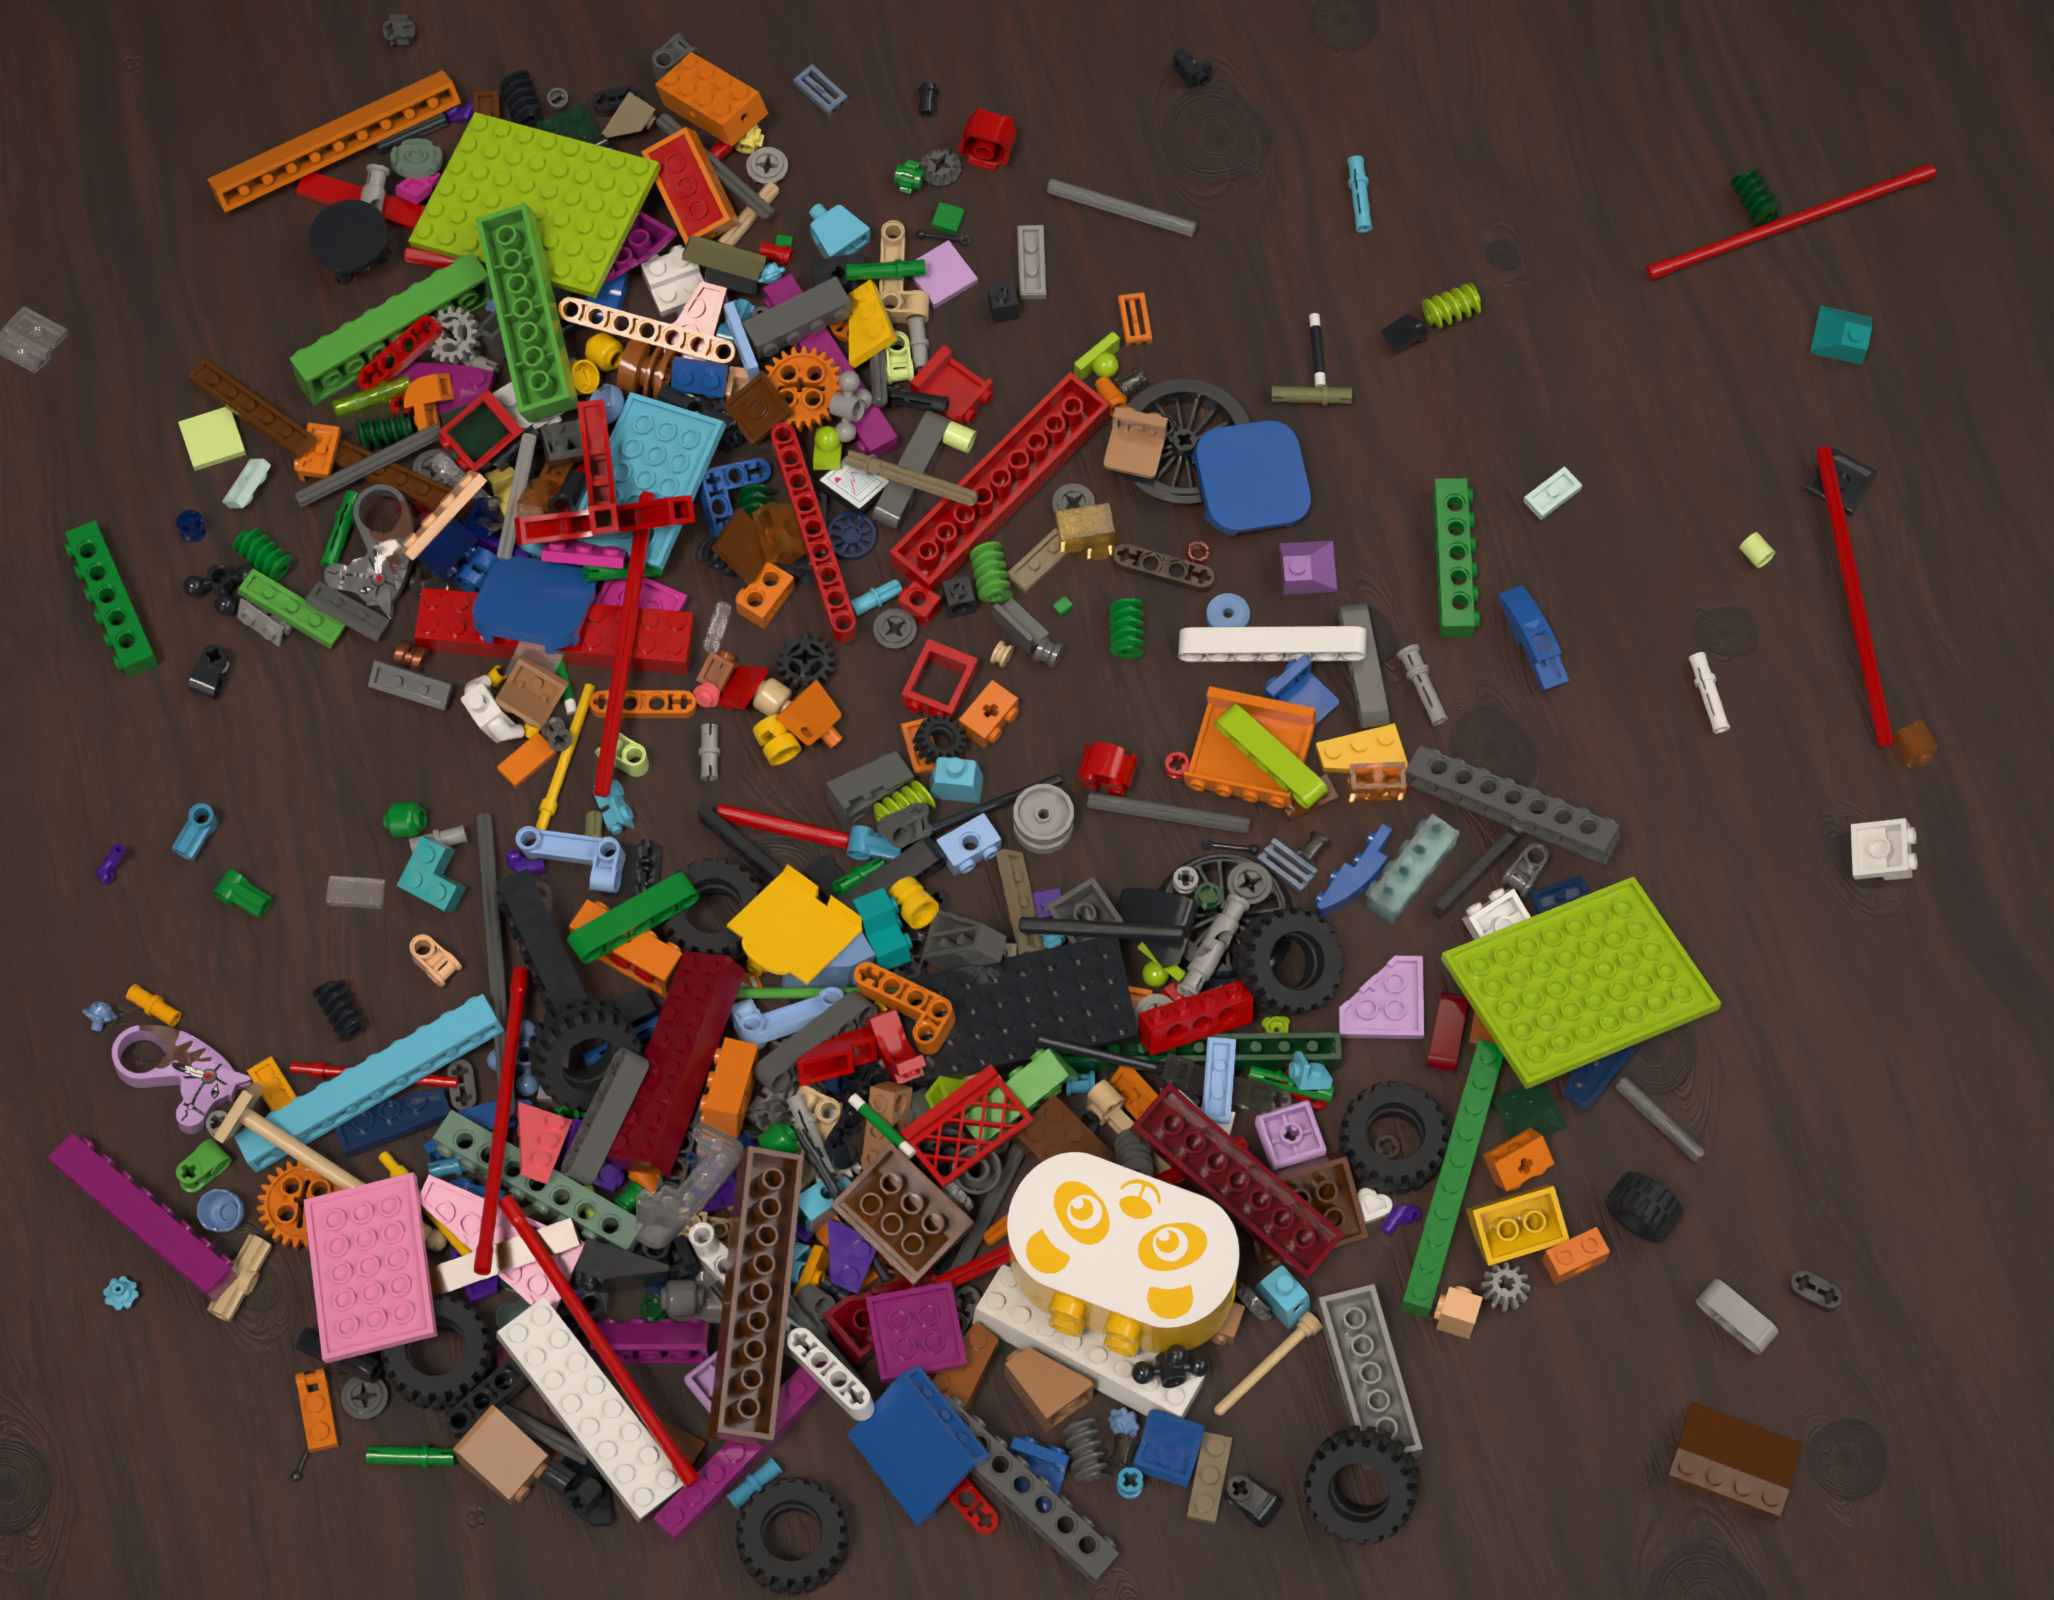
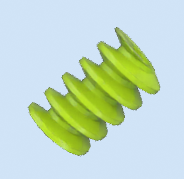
M1471 282L1469 285H1461L1460 289L1456 287L1451 289L1450 293L1445 291L1441 293V296L1434 295L1431 300L1427 298L1422 300V309L1426 321L1430 326L1435 323L1439 329L1443 328V319H1445L1448 325H1451L1452 316H1455L1459 322L1462 320V312L1468 318L1472 317V308L1477 314L1481 313V300L1476 287Z
M914 780L910 784L911 788L904 786L901 789V793L895 791L892 794V799L885 797L883 805L875 803L873 810L877 823H879L882 817L904 809L913 803H925L933 809L936 808V805L928 790L921 783Z

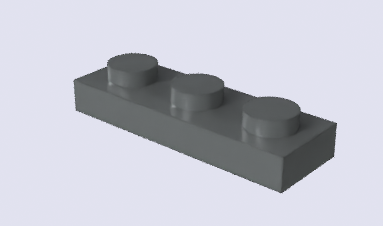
M320 581L316 583L305 600L306 604L314 607L316 610L325 613L376 642L390 622V619Z
M379 659L374 660L368 687L441 710L448 708L454 685L452 682Z

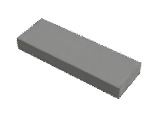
M1044 225L1017 226L1020 300L1046 299Z

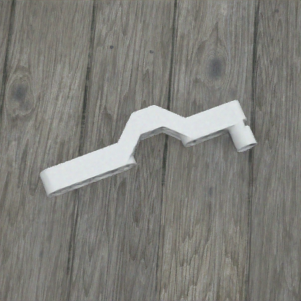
M704 1222L697 1223L689 1231V1240L701 1265L724 1286L726 1274L722 1272L727 1266L728 1249L718 1240L711 1225ZM787 1315L783 1354L796 1360L852 1418L859 1421L870 1418L874 1413L875 1407L867 1388L809 1330L797 1325ZM802 1346H808L810 1350L808 1354ZM827 1361L824 1367L815 1368L819 1362ZM840 1380L846 1381L843 1386L834 1387L836 1382ZM855 1395V1398L862 1404L854 1403L852 1396Z

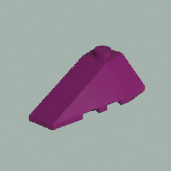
M411 362L387 384L399 393H406L409 385L420 377L449 373L454 400L436 404L438 414L449 421L485 390L488 389L491 393H494L497 389L494 371L466 365ZM481 403L456 426L479 431L485 425L489 409L484 403Z

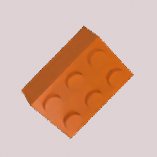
M725 1037L722 1048L717 1047L714 1057L716 1068L715 1071H710L707 1080V1087H709L708 1095L703 1094L700 1103V1111H702L700 1126L704 1127V1138L737 1145L756 1082L753 1072L758 1063V1044Z

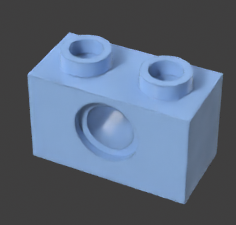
M984 813L936 840L938 848L947 857L945 863L954 876L959 873L966 874L976 866V863L983 859L990 860L994 858L996 853L1001 850V838ZM968 843H973L977 846V848L974 850H966L964 848V845Z

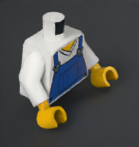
M496 665L487 675L473 679L465 685V695L461 697L462 703L480 729L497 744L501 741L522 738L523 736L530 739L537 732H540V728L529 726L526 723L524 726L517 725L510 713L502 710L495 702L497 694L490 686L498 687L507 678V675L501 676L498 674L497 671L501 666Z

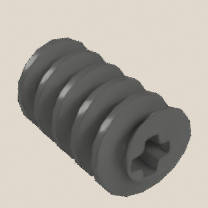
M1130 1128L1120 1132L1114 1140L1116 1164L1153 1177L1151 1150L1129 1131Z
M1095 1418L1074 1421L1068 1424L1062 1431V1437L1068 1439L1064 1443L1065 1448L1071 1450L1067 1456H1069L1070 1461H1074L1070 1465L1071 1471L1077 1472L1073 1479L1074 1482L1079 1484L1093 1483L1109 1476V1474L1101 1473V1470L1108 1467V1464L1098 1462V1459L1105 1456V1452L1095 1451V1448L1100 1446L1102 1441L1092 1440V1437L1097 1435L1099 1430L1089 1428L1090 1425L1096 1422Z

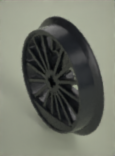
M1172 379L1154 384L1136 395L1126 407L1147 414L1155 410L1158 414L1168 418L1167 428L1169 432L1166 434L1162 450L1163 455L1160 457L1159 465L1166 461L1168 462L1154 479L1127 473L1126 475L1137 487L1160 501L1175 505L1203 503L1201 487L1193 488L1189 466L1190 462L1197 472L1195 463L1192 464V453L1196 443L1205 433L1199 434L1216 414H1219L1226 422L1212 429L1251 423L1249 417L1233 396L1208 382L1195 379ZM1179 402L1194 403L1187 429H1183ZM1171 403L1175 404L1178 425L1171 416L1166 415L1161 406ZM1202 405L1211 409L1198 427L1191 431L1198 406ZM1178 460L1171 486L1161 483L1162 478ZM1182 462L1185 465L1188 488L1176 487Z
M1221 853L1194 858L1177 868L1185 866L1193 868L1202 883L1209 882L1204 874L1205 872L1217 870L1218 884L1223 894L1222 902L1217 908L1205 910L1199 907L1198 911L1202 913H1197L1195 921L1202 922L1192 926L1191 934L1206 927L1208 928L1195 943L1189 941L1180 964H1177L1183 971L1188 973L1187 967L1199 949L1217 914L1222 913L1227 904V900H1224L1222 870L1232 871L1234 867L1241 863L1253 862L1259 864L1258 862L1239 855ZM1266 867L1264 868L1269 872L1272 879V888L1268 898H1272L1276 908L1251 910L1255 904H1250L1249 910L1244 911L1238 922L1239 928L1237 931L1239 933L1241 930H1247L1243 926H1246L1250 920L1246 918L1258 917V915L1268 911L1293 908L1287 890L1281 881ZM1177 869L1164 880L1159 888L1160 891L1176 894L1177 891L1173 887V876ZM1183 875L1181 880L1184 886L1189 885V882H1187L1189 876ZM1250 882L1242 887H1248L1254 893L1252 888L1257 882ZM1237 933L1233 937L1236 945L1240 944V941L1237 939ZM1281 936L1275 942L1270 955L1272 971L1286 956L1291 946L1292 938ZM1229 945L1224 952L1225 964L1219 962L1208 981L1204 982L1203 986L1216 988L1221 984L1224 986L1235 982L1234 978L1238 977L1236 969L1232 970V965L1230 964Z

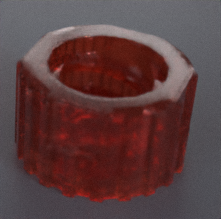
M1196 540L1189 544L1186 550L1187 561L1206 565L1210 559V549L1207 543ZM1196 550H1201L1204 555L1200 558H1195L1192 556V553Z

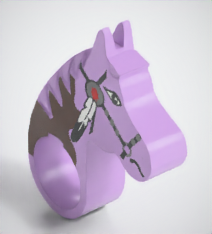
M153 1024L130 1027L116 1038L112 1047V1059L115 1070L120 1079L126 1084L136 1088L181 1086L183 1102L176 1110V1118L180 1130L187 1134H195L203 1130L210 1113L228 1101L233 1102L237 1090L252 1085L251 1078L248 1075L235 1072L230 1064L210 1046L184 1031L168 1026ZM140 1040L152 1041L158 1044L166 1055L162 1058L159 1065L149 1072L134 1073L128 1071L121 1065L120 1059L125 1048L133 1042Z

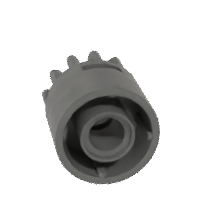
M977 1146L963 1147L960 1150L959 1158L971 1159L976 1155ZM994 1151L977 1163L980 1166L978 1177H971L967 1171L953 1181L964 1193L970 1195L983 1194L996 1186L1001 1176V1163ZM950 1162L948 1166L949 1174L954 1170L953 1162Z

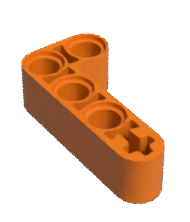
M864 962L855 968L854 978L860 993L891 1009H896V1011L917 1021L913 1029V1038L918 1050L922 1054L932 1055L941 1048L956 1021L952 1005L948 999L873 963ZM898 988L896 993L887 994L889 989ZM915 1000H923L918 1006L911 1005ZM940 1011L947 1012V1014L943 1017H935V1015ZM925 1035H933L928 1041L921 1040Z

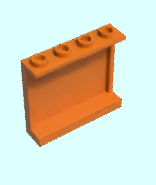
M1209 686L1206 695L1208 705L1188 771H1184L1183 774L1186 786L1195 791H1204V789L1215 791L1216 794L1223 797H1230L1231 795L1242 797L1243 800L1252 803L1262 801L1275 808H1284V806L1292 808L1294 799L1291 793L1285 792L1223 736L1216 728L1214 721L1233 703H1236L1305 764L1317 722L1315 708Z

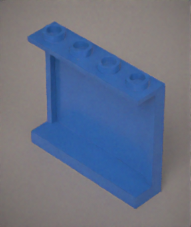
M919 1365L902 1372L875 1402L872 1416L867 1420L859 1421L847 1434L855 1447L871 1465L874 1472L881 1478L891 1494L895 1496L917 1526L937 1516L935 1510L974 1468L984 1464L991 1457Z

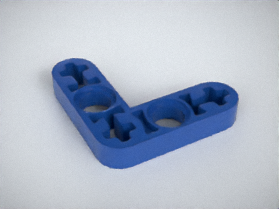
M755 458L706 470L698 490L710 536L718 538L720 531L723 530L733 514L727 490L740 488L748 484H758L767 480L771 474V467L766 460ZM754 468L761 469L760 474L747 475L749 470ZM731 469L736 470L739 474V481L737 483H733L729 479L728 474ZM714 478L715 483L707 484L706 479ZM718 491L719 495H715L712 497L709 496L710 493H715ZM714 500L719 501L723 506V511L720 515L712 510ZM725 518L724 522L716 523V520Z

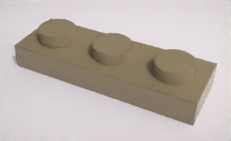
M1204 1432L1187 1519L1216 1524L1232 1437Z

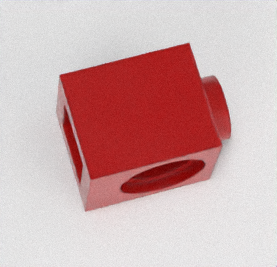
M916 580L909 587L905 586L898 596L899 609L911 614L915 622L924 628L929 625L941 610V597ZM915 600H921L924 602L922 605L919 606L912 604V602Z

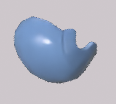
M604 384L603 386L606 389L603 391L595 390L589 401L604 399L607 424H610L623 411L624 397L619 387Z
M212 1189L202 1195L197 1204V1218L205 1229L227 1233L235 1230L244 1217L242 1201L237 1194L229 1190Z

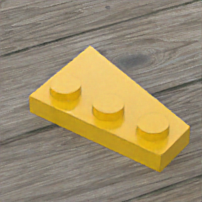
M871 279L849 293L852 314L849 315V364L853 368H856L898 340L877 286Z
M1395 723L1318 742L1315 746L1323 772L1357 773L1359 771L1375 772V775L1395 773L1405 776V770L1408 766Z

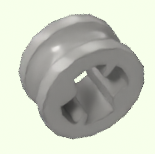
M1188 866L1180 867L1174 873L1173 887L1177 892L1184 895L1194 892L1198 885L1197 872ZM1183 875L1189 876L1188 886H1184L1181 881Z
M218 1110L208 1115L206 1127L211 1136L215 1137L214 1135L219 1129L218 1127L212 1129V1127H215L214 1122L216 1120L223 1122L226 1118L227 1113L225 1111Z

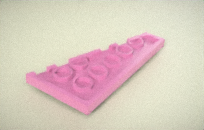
M428 1175L419 1195L420 1204L457 1236L462 1243L475 1252L479 1242L484 1198L432 1175ZM499 1206L497 1209L493 1245L520 1236L514 1226L509 1223ZM526 1217L533 1230L547 1226ZM581 1241V1246L551 1256L569 1283L585 1244L583 1241ZM537 1261L499 1274L530 1305L545 1297L557 1313L562 1298Z

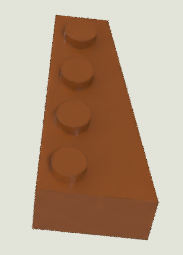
M977 1321L962 1338L968 1367L929 1375L930 1380L942 1395L945 1393L949 1397L954 1395L964 1404L963 1410L965 1412L969 1405H971L979 1385L983 1381L999 1349V1339Z

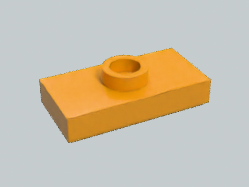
M271 1056L247 1070L253 1083L259 1082L266 1087L261 1095L271 1112L282 1109L296 1098L295 1093Z
M814 1245L793 1292V1297L796 1301L797 1294L803 1286L814 1284L819 1287L826 1278L825 1271L830 1262L829 1253L822 1246Z

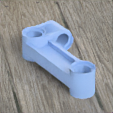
M525 826L517 832L516 843L527 858H544L593 865L590 887L588 889L609 893H617L619 891L626 855L615 838H598L539 830L532 826ZM536 839L533 845L526 846L529 840ZM616 850L612 856L605 857L608 851Z
M827 987L819 993V996L764 1014L760 1013L753 1000L749 998L733 1004L729 1020L741 1041L758 1044V1050H760L768 1041L798 1032L844 997V994L837 987Z

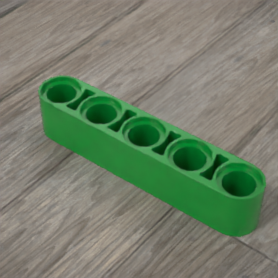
M683 872L676 873L577 928L568 936L567 941L583 964L590 963L689 908L699 899L700 895Z

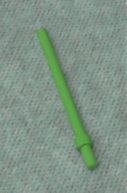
M740 987L736 999H809L819 996V993L827 987ZM837 987L843 991L844 996L851 991L860 992L858 987ZM898 988L889 989L887 994L896 993ZM864 996V997L867 998L869 1001H875V1000H873V999H871V998H868V997Z

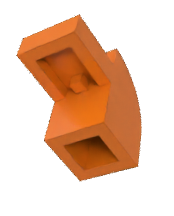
M442 373L420 377L414 380L407 388L404 397V408H414V422L418 427V432L435 423L440 426L436 404L454 400L450 374Z

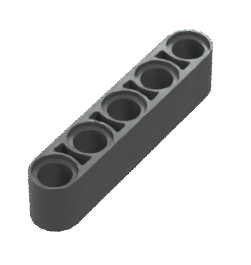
M927 410L898 465L928 475L944 445L942 443L944 433L949 423L953 420ZM889 480L877 502L872 519L898 530L920 489Z
M1364 602L1339 606L1340 626H1357L1367 631L1365 659L1347 661L1361 729L1389 725V710L1367 604Z
M858 991L847 993L760 1060L754 1068V1077L772 1093H781L798 1080L797 1058L833 1037L866 1027L865 1018L877 1014V1007Z
M625 1047L617 1050L561 1165L562 1174L585 1186H589L595 1180L649 1067L648 1059Z

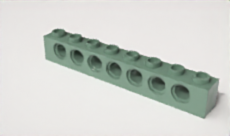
M451 1110L433 1136V1141L437 1147L436 1151L448 1159L453 1156L461 1161L460 1165L472 1173L477 1170L484 1174V1179L487 1180L489 1163H485L483 1158L490 1154L493 1133ZM462 1141H473L471 1147L467 1149L459 1148V1144ZM506 1141L501 1185L509 1189V1194H512L514 1198L520 1201L524 1198L533 1203L532 1207L544 1215H547L549 1212L556 1216L557 1222L573 1218L576 1229L581 1231V1235L585 1239L590 1238L633 1253L646 1233V1223L555 1169H553L548 1184L540 1191H533L531 1186L539 1181L520 1174L516 1177H509L507 1175L510 1169H520L519 1148ZM560 1196L570 1198L569 1202L565 1205H557L555 1203L556 1199ZM584 1210L594 1212L590 1219L585 1220L579 1217L580 1213ZM609 1224H616L618 1226L617 1231L612 1234L605 1233L603 1230Z

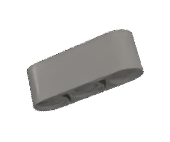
M1713 1279L1696 1299L1697 1305L1708 1316L1755 1354L1760 1355L1779 1334L1778 1329L1770 1320L1719 1279Z

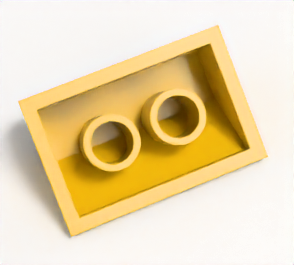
M1542 1185L1466 1208L1474 1238L1488 1266L1556 1246L1569 1240L1556 1191L1552 1185Z

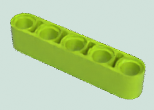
M1233 703L1214 721L1216 728L1223 736L1285 792L1291 793L1292 798L1303 808L1309 809L1328 791L1325 783L1238 704Z

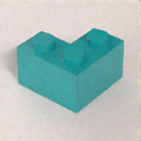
M421 836L397 886L437 908L449 912L455 911L466 889V886L443 875L455 849L433 837Z
M881 888L853 899L855 913L860 915L862 919V933L875 953V964L890 970L911 961L909 950L913 946L907 933L902 934L900 930L903 927L897 914L899 908L893 896L888 897L885 889Z

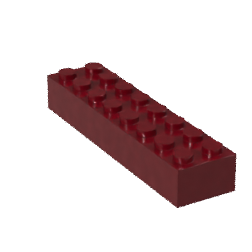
M689 951L683 952L644 1058L649 1060L648 1070L606 1156L625 1171L665 1177L670 1176L746 972L729 956Z
M1170 1083L1129 1129L1134 1136L1201 1194L1219 1205L1231 1220L1303 1282L1309 1278L1345 1235Z

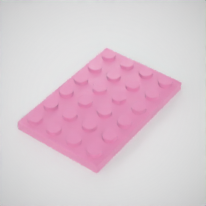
M412 1172L305 1199L304 1208L322 1360L325 1363H330L437 1336L417 1176Z

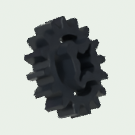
M804 633L803 639H799L796 634L793 635L794 642L792 643L785 640V649L779 648V658H776V665L780 667L778 668V675L784 676V683L787 685L793 682L794 690H797L800 685L803 686V689H806L815 680L827 684L828 679L826 675L833 676L834 670L832 667L836 666L835 658L832 657L834 656L833 648H827L828 641L825 639L819 642L817 634L812 639H809L807 633ZM804 660H808V664H803Z

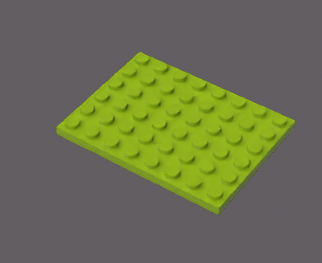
M475 112L408 241L412 247L455 259L467 256L473 252L481 265L486 267L476 219L526 203L536 214L552 286L596 298L661 166L657 161Z
M1634 876L1443 952L1441 956L1442 962L1526 1089L1719 1010L1721 1006L1720 1000Z

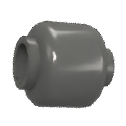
M691 1279L669 1280L665 1287H661V1310H666V1314L669 1317H693L697 1307H702V1289H697L695 1282Z

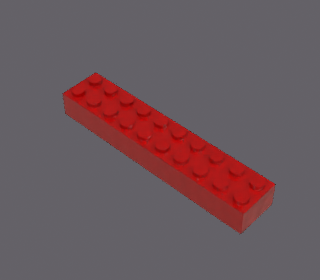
M1070 372L957 484L977 492L978 499L975 505L968 506L943 498L889 551L890 566L911 583L916 580L936 593L942 587V582L949 580L970 559L971 550L980 544L986 543L1110 419V403Z
M422 588L414 636L417 647L428 648L429 652L519 660L521 655L537 662L554 663L555 661H562L569 665L613 668L622 606L592 603L579 632L580 641L577 645L573 647L570 644L567 647L556 649V654H545L544 645L502 637H495L493 643L483 641V635L473 628L472 617L473 604L479 593ZM638 608L629 670L688 675L695 627L693 613Z

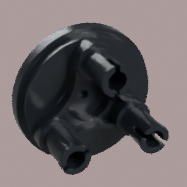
M355 199L335 202L323 209L316 216L310 227L309 245L314 257L336 276L337 282H341V285H347L352 281V273L369 268L377 260L386 262L392 257L386 221L381 212L368 202Z

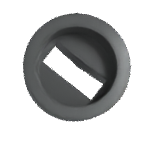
M553 88L549 91L547 103L553 110H561L567 105L568 94L564 89ZM562 96L563 100H561L557 104H553V102H555Z

